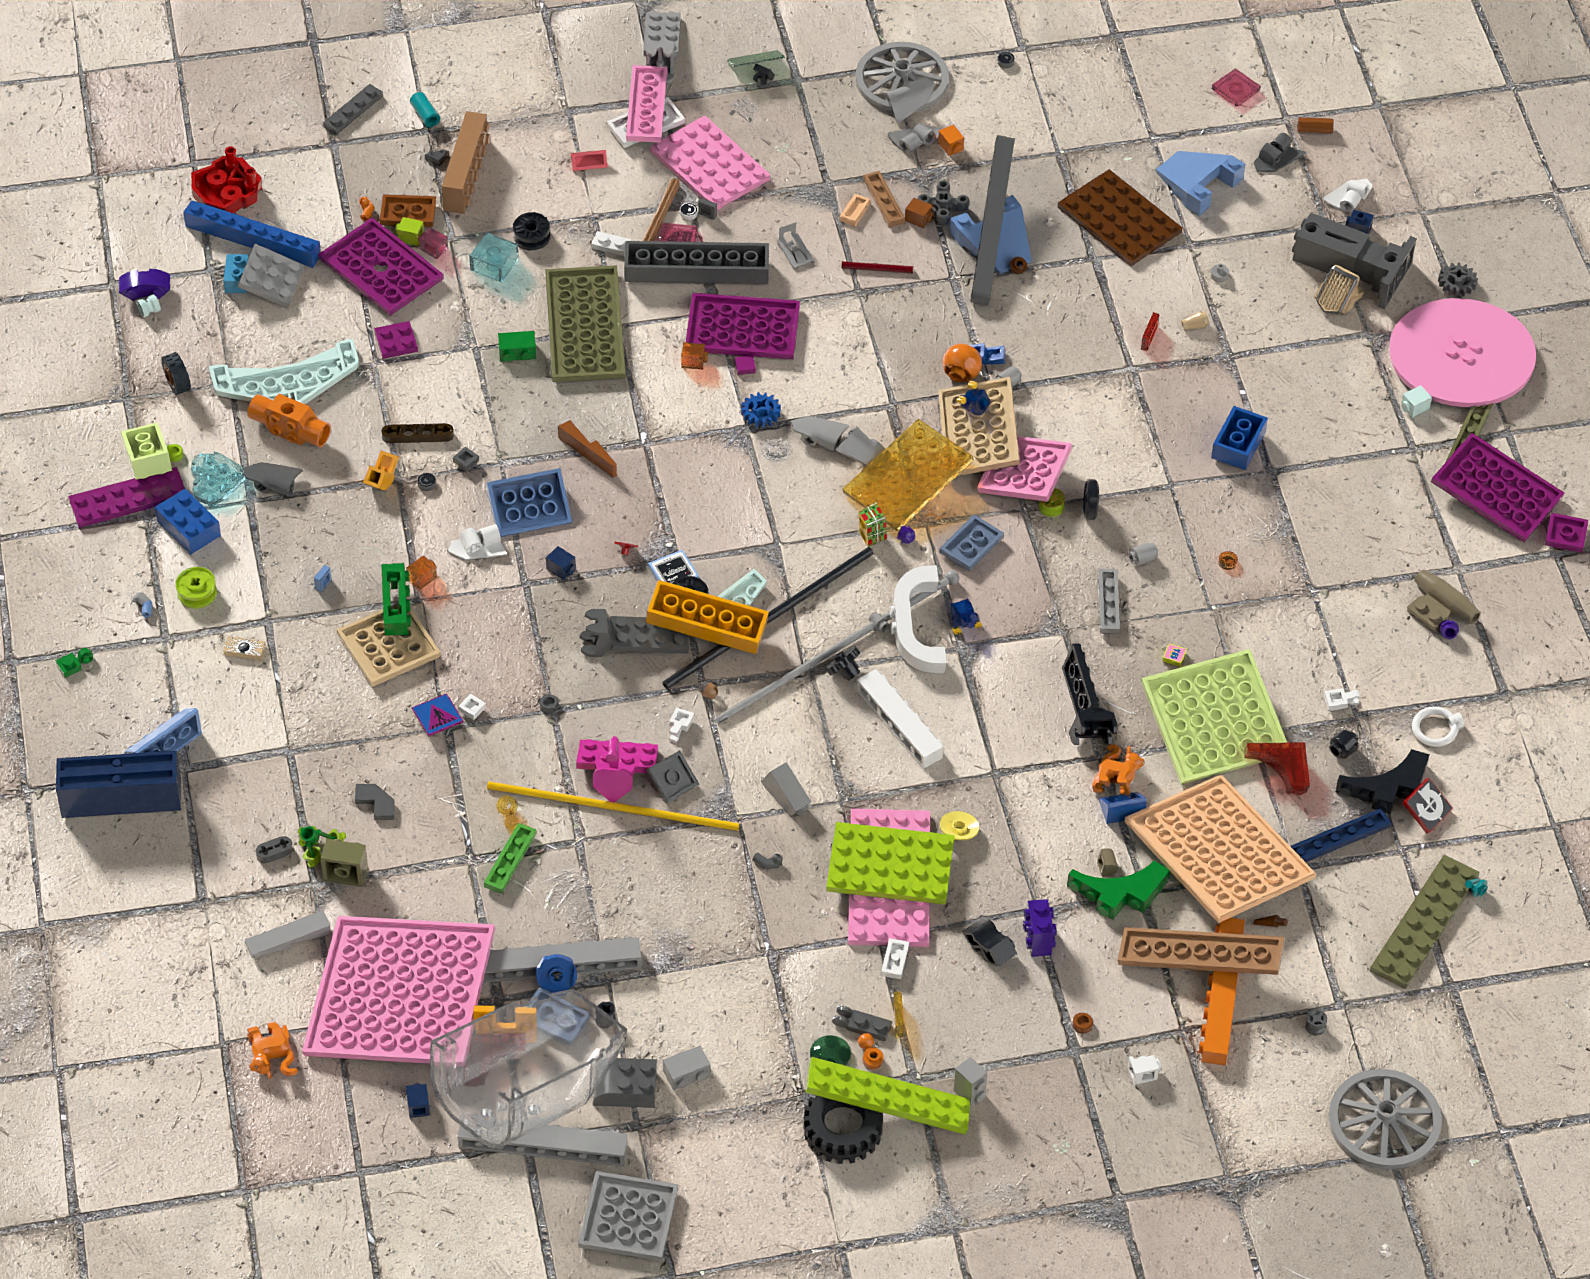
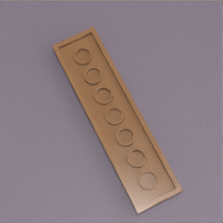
M1124 927L1117 961L1119 965L1279 975L1285 940L1284 937Z

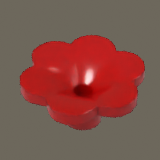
M614 541V544L622 547L621 554L628 555L630 548H638V545Z

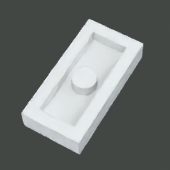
M597 231L591 243V248L625 256V241H631V239Z
M889 938L881 976L895 979L902 978L909 942Z

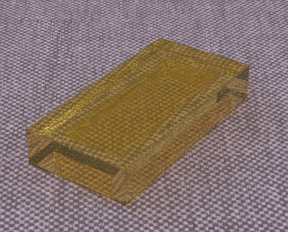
M899 991L894 992L893 995L895 1037H902L904 1033L902 993Z

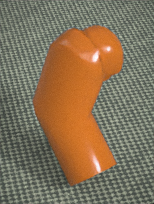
M361 197L359 204H361L363 213L360 218L366 222L371 217L375 207L367 197Z

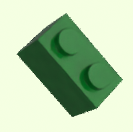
M534 331L498 333L500 362L536 359Z

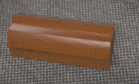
M1298 117L1297 132L1333 134L1334 119Z

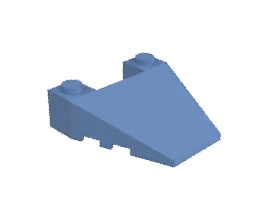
M1178 151L1156 169V173L1167 186L1174 190L1175 196H1179L1182 204L1187 209L1200 216L1211 205L1212 192L1205 188V186L1213 179L1218 178L1233 188L1244 179L1245 163L1232 155Z
M1014 195L1005 199L995 271L999 274L1011 270L1009 264L1014 257H1022L1027 263L1031 262L1022 206ZM967 213L951 218L950 234L958 245L962 248L965 246L971 251L972 255L976 256L978 254L982 222L975 224Z

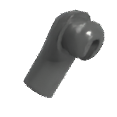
M757 852L752 860L764 869L779 868L782 865L783 857L776 853L772 858L767 859Z

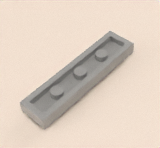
M1099 569L1100 633L1119 634L1118 569Z

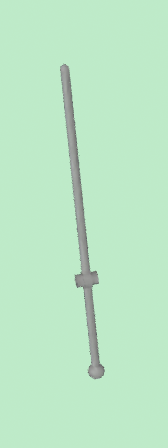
M953 570L948 571L945 574V578L938 582L937 591L948 584H957L960 579L958 573ZM921 592L910 599V607L935 592ZM890 611L884 615L877 612L872 613L868 618L869 622H871L870 624L718 715L716 722L721 723L874 629L881 633L885 632L889 628L887 621L892 619L890 618Z

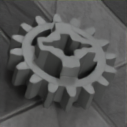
M1458 262L1457 265L1451 263L1450 267L1445 265L1444 269L1440 270L1438 276L1439 287H1443V292L1448 290V295L1455 293L1456 297L1459 294L1464 297L1466 292L1471 294L1472 290L1476 289L1477 273L1473 272V268L1468 269L1467 264L1461 266Z

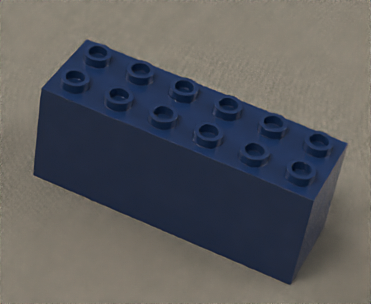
M177 751L57 758L56 793L61 817L73 818L181 811V774Z

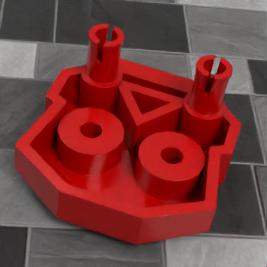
M229 146L225 148L226 156L212 161L210 166L191 172V187L193 198L197 202L235 214L239 209H245L258 201L259 190H262V178L243 157L236 156L235 147Z

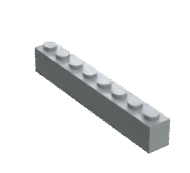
M639 937L490 950L483 983L536 978V969L544 956L553 954L570 957L576 966L577 974L642 969ZM555 971L552 972V975L555 977L562 975V973Z
M470 1115L461 1117L458 1147L624 1166L628 1147V1134L617 1131L604 1132L599 1129L586 1130L579 1127L568 1128L559 1125H541L536 1122L524 1123L517 1120L506 1121L497 1118H479Z

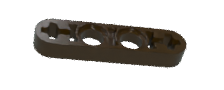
M447 423L393 424L384 426L381 430L382 440L386 443L448 442L454 437V429L452 425ZM406 431L413 432L410 436L404 435ZM424 431L432 432L430 435L422 434Z

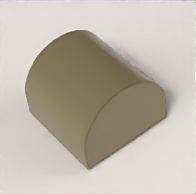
M1101 849L1097 859L1100 874L1102 877L1115 874L1118 871V865L1114 851L1112 849Z

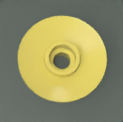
M953 811L941 818L940 829L943 834L955 835L954 840L963 841L972 839L977 835L979 823L975 817L966 812Z

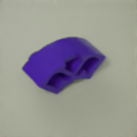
M149 268V271L138 272V269L119 277V294L132 301L153 294L157 299H160L170 291V274L162 270Z

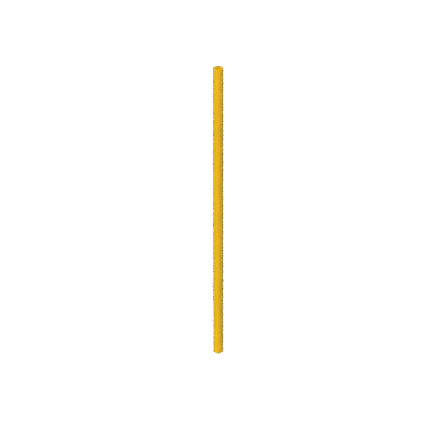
M490 781L487 783V789L734 831L739 830V823Z

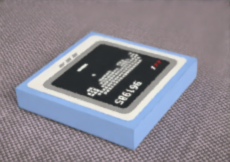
M683 550L648 563V567L657 581L673 583L678 578L684 576L699 578L698 573Z

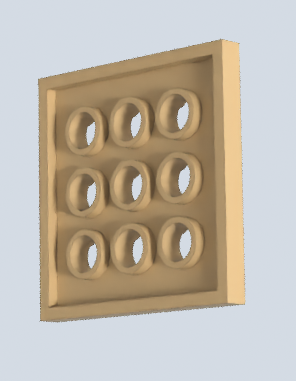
M399 602L391 605V608L398 609L400 614ZM383 609L337 629V635L372 687L441 657V652L412 609L411 612H407V615H411V627H408V634L410 636L407 638L401 635L385 636L384 631H375L377 628L384 629ZM361 635L367 636L364 640L358 639ZM386 641L394 642L391 645L384 644ZM414 646L419 648L417 651L410 650ZM368 649H376L373 653L367 652ZM395 654L402 655L401 658H393ZM377 662L385 663L383 666L375 665Z

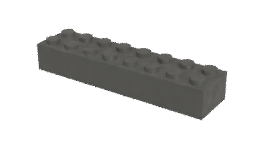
M625 241L624 280L625 282L768 284L769 243Z

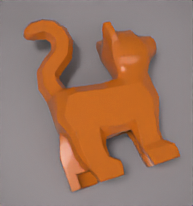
M1115 744L1108 745L1107 750L1112 751V753L1106 754L1099 764V773L1095 776L1092 784L1093 792L1103 793L1104 787L1102 786L1105 784L1106 787H1109L1111 782L1120 784V795H1130L1129 785L1135 777V772L1144 766L1145 760L1140 758L1138 754L1133 753L1131 747L1128 746L1125 762L1113 761L1120 756L1121 749Z
M276 1021L268 1023V1032L272 1036L265 1038L262 1037L257 1026L248 1028L247 1036L249 1042H252L251 1048L254 1057L249 1065L252 1072L266 1074L271 1079L269 1059L286 1057L281 1063V1072L286 1076H294L298 1073L297 1068H288L294 1060V1053L290 1046V1036L286 1025H283L281 1028Z

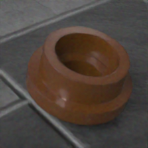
M1014 257L1009 264L1014 274H1023L1028 266L1026 260L1022 257ZM1016 263L1021 264L1022 267H1018Z

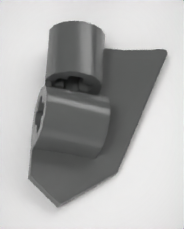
M1280 133L1271 143H1266L1253 164L1257 172H1276L1305 155L1306 151L1291 147L1292 140L1290 136L1286 133Z
M264 462L243 468L245 478L253 481L254 487L259 492L268 493L269 490H272V492L286 497L292 495L295 486L294 480L303 472L300 468Z

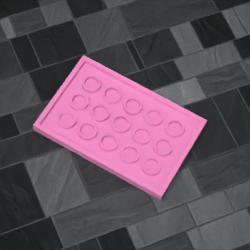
M705 115L662 139L661 142L650 146V152L700 198L717 203V210L770 180V174Z

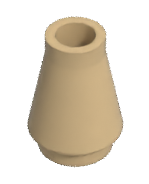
M1199 311L1181 320L1184 330L1201 329L1209 325L1206 311Z

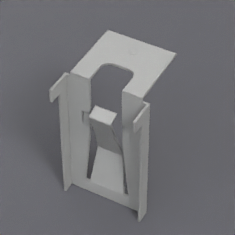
M797 222L780 227L779 239L777 240L778 247H781L793 269L810 262L814 263L799 234L796 233ZM791 231V236L793 237L797 246L793 243V241H790L787 244V242L784 239L785 232ZM791 249H792V251L794 252L795 257H796V260H797L798 263H796L795 258H794V256H793V254H792V252H791Z

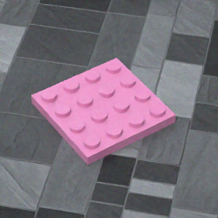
M1017 436L1020 465L985 471L977 487L978 493L1048 502L1072 450V445L1067 442Z

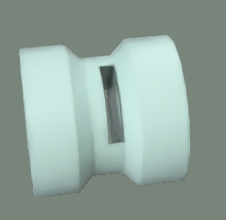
M154 294L148 296L146 300L140 299L136 302L143 318L149 316L150 312L157 313L161 311L159 301Z

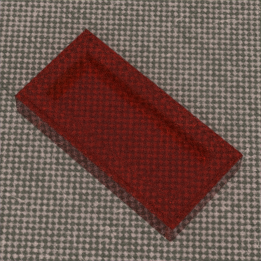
M1152 313L1142 337L1141 350L1147 351L1159 326V313Z

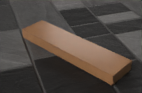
M880 171L863 175V181L888 227L904 224L905 217Z

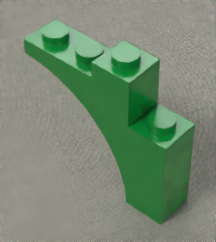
M1154 860L1144 869L1119 878L1093 877L1072 869L1068 874L1067 886L1071 890L1086 896L1090 901H1095L1097 903L1096 910L1101 915L1114 920L1126 904L1132 909L1144 913L1168 883L1170 870Z

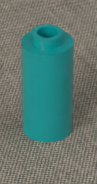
M423 92L414 93L410 98V104L426 127L436 126L440 122V115Z

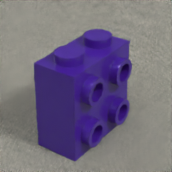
M1048 899L1028 901L1027 909H1024L1025 920H1023L1024 933L1027 932L1028 936L1026 937V948L1030 949L1031 957L1052 955V947L1056 946L1055 936L1057 935L1056 924H1052V919H1054L1053 907H1049Z

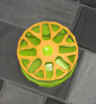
M1054 488L1048 502L1039 501L1038 508L1040 512L1048 517L1062 514L1065 503L1064 493L1060 489Z

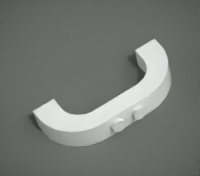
M937 565L917 567L904 574L896 585L893 604L890 606V618L894 619V622L891 623V632L895 634L896 646L900 655L912 667L928 673H945V647H929L916 640L912 629L910 599L921 592H937Z

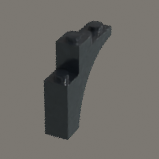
M1411 749L1407 757L1397 767L1376 776L1349 777L1339 775L1335 792L1344 796L1358 798L1362 801L1372 802L1373 810L1381 808L1384 813L1391 814L1396 796L1406 800L1422 783L1430 754Z

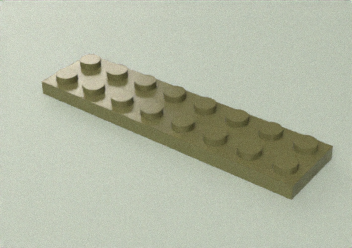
M1444 854L1370 967V972L1406 989L1471 888H1467L1465 882L1477 879L1480 872Z

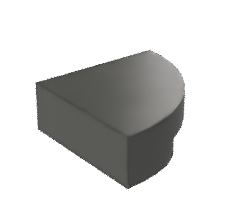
M444 149L435 152L429 151L425 154V160L440 166L449 156V151Z

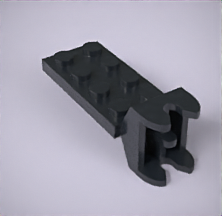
M1073 643L1062 666L1076 714L1069 730L1071 742L1073 745H1079V738H1103L1106 745H1111V733L1117 735L1118 732L1115 714L1099 707V698L1096 697L1095 685L1090 677V668L1085 661V652L1082 651L1080 643Z

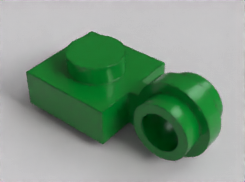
M82 648L78 651V657L70 653L55 660V663L64 678L81 671V663H90L93 660V652L88 648Z

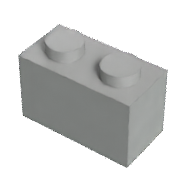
M700 1045L664 1059L663 1072L672 1089L675 1090L677 1088H684L695 1081L705 1080L708 1076H711V1064Z
M969 1057L955 1068L954 1092L961 1097L969 1099L970 1106L982 1101L986 1096L988 1072Z

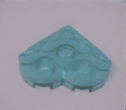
M213 451L214 454L204 455V453H200L191 463V473L195 478L192 489L193 496L199 502L208 504L210 507L217 506L218 503L225 500L247 480L243 470L244 467Z

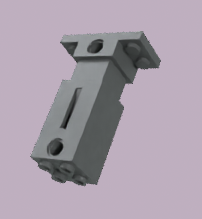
M1310 213L1307 219H1303L1301 229L1297 230L1294 235L1293 260L1325 273H1329L1334 265H1339L1358 275L1361 281L1373 285L1372 290L1378 292V307L1385 310L1413 263L1417 238L1410 236L1407 242H1403L1402 246L1389 243L1386 247L1370 241L1369 234Z

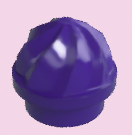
M902 525L896 539L900 540L902 544H909L915 540V531L910 526Z
M1444 621L1440 626V633L1446 639L1455 638L1459 632V626L1454 621Z

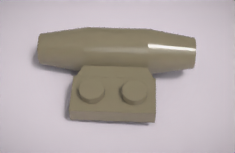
M1421 570L1416 575L1414 581L1426 595L1419 596L1408 605L1407 612L1432 631L1436 632L1442 622L1449 619L1450 614L1470 624H1474L1480 618L1481 612L1473 603L1445 580L1425 570Z

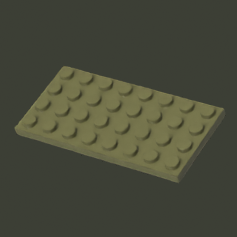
M617 265L545 269L552 382L626 378Z

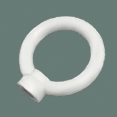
M1442 707L1422 709L1415 715L1412 721V731L1415 737L1421 743L1433 747H1440L1451 743L1456 738L1459 729L1464 728L1461 713L1453 714ZM1431 714L1442 715L1448 719L1451 728L1450 733L1441 739L1428 738L1420 730L1421 720Z

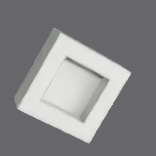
M470 694L458 706L459 712L475 720L486 708V703Z

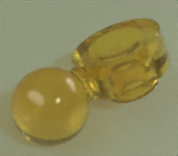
M504 795L497 801V810L506 816L504 820L505 828L514 831L517 824L520 823L518 817L514 815L517 811L518 803L515 798ZM510 803L511 807L507 809V805Z

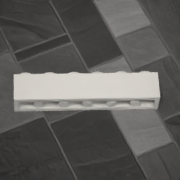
M875 669L857 679V692L923 769L943 758V743L934 737L931 729L922 723L920 716L910 709L908 702L899 696L896 688L891 687L883 674L881 675Z

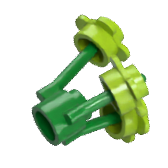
M315 826L300 827L298 829L299 845L308 848L303 854V859L307 860L309 867H315L316 864L321 862L322 853L320 847H312V845L318 843L320 836L326 839H338L344 841L347 837L345 832L340 833L337 829H332L328 834L320 829L317 830Z

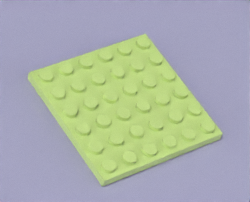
M1250 649L1141 679V684L1180 785L1290 755L1291 750Z

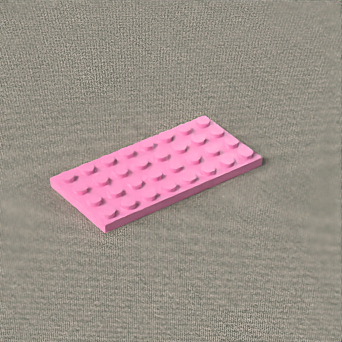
M851 809V824L930 832V811ZM849 894L848 945L888 946L889 938L907 941L909 946L929 947V903Z

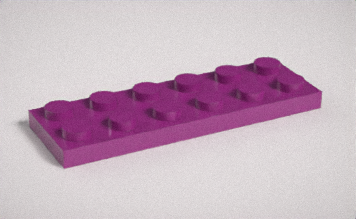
M174 467L172 471L164 474H156L144 479H129L70 495L68 499L78 528L154 508L185 489L178 468Z

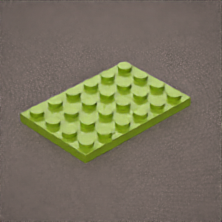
M836 822L826 891L946 905L955 835Z

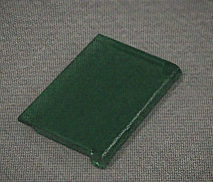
M775 50L729 58L727 61L728 65L736 67L782 59L785 56L780 51Z

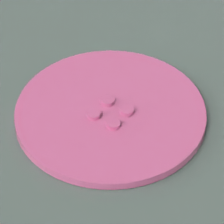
M1453 298L1428 302L1411 310L1402 317L1392 332L1389 356L1393 369L1399 378L1411 389L1421 385L1430 394L1432 401L1457 407H1480V405L1487 406L1491 403L1495 404L1506 400L1519 392L1527 384L1535 368L1536 348L1528 330L1510 313L1485 302Z

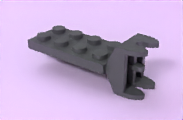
M590 609L585 613L584 617L595 620V622L586 626V631L582 632L579 636L580 639L593 643V645H585L581 648L580 651L584 655L602 657L611 648L612 651L688 654V635L646 623V617H609L606 609Z

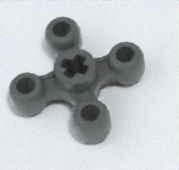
M941 180L937 183L936 197L921 194L917 198L933 205L932 207L937 212L936 221L940 225L949 223L951 208H957L963 212L967 211L970 206V200L966 195H960L957 198L951 197L950 183L946 180Z

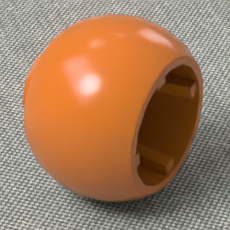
M961 343L952 345L943 356V370L955 382L972 381L981 371V355L972 346Z

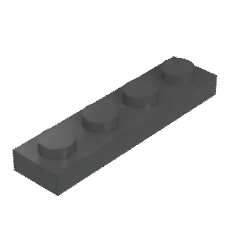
M371 84L367 85L323 122V127L335 135L339 134L381 99L383 91Z

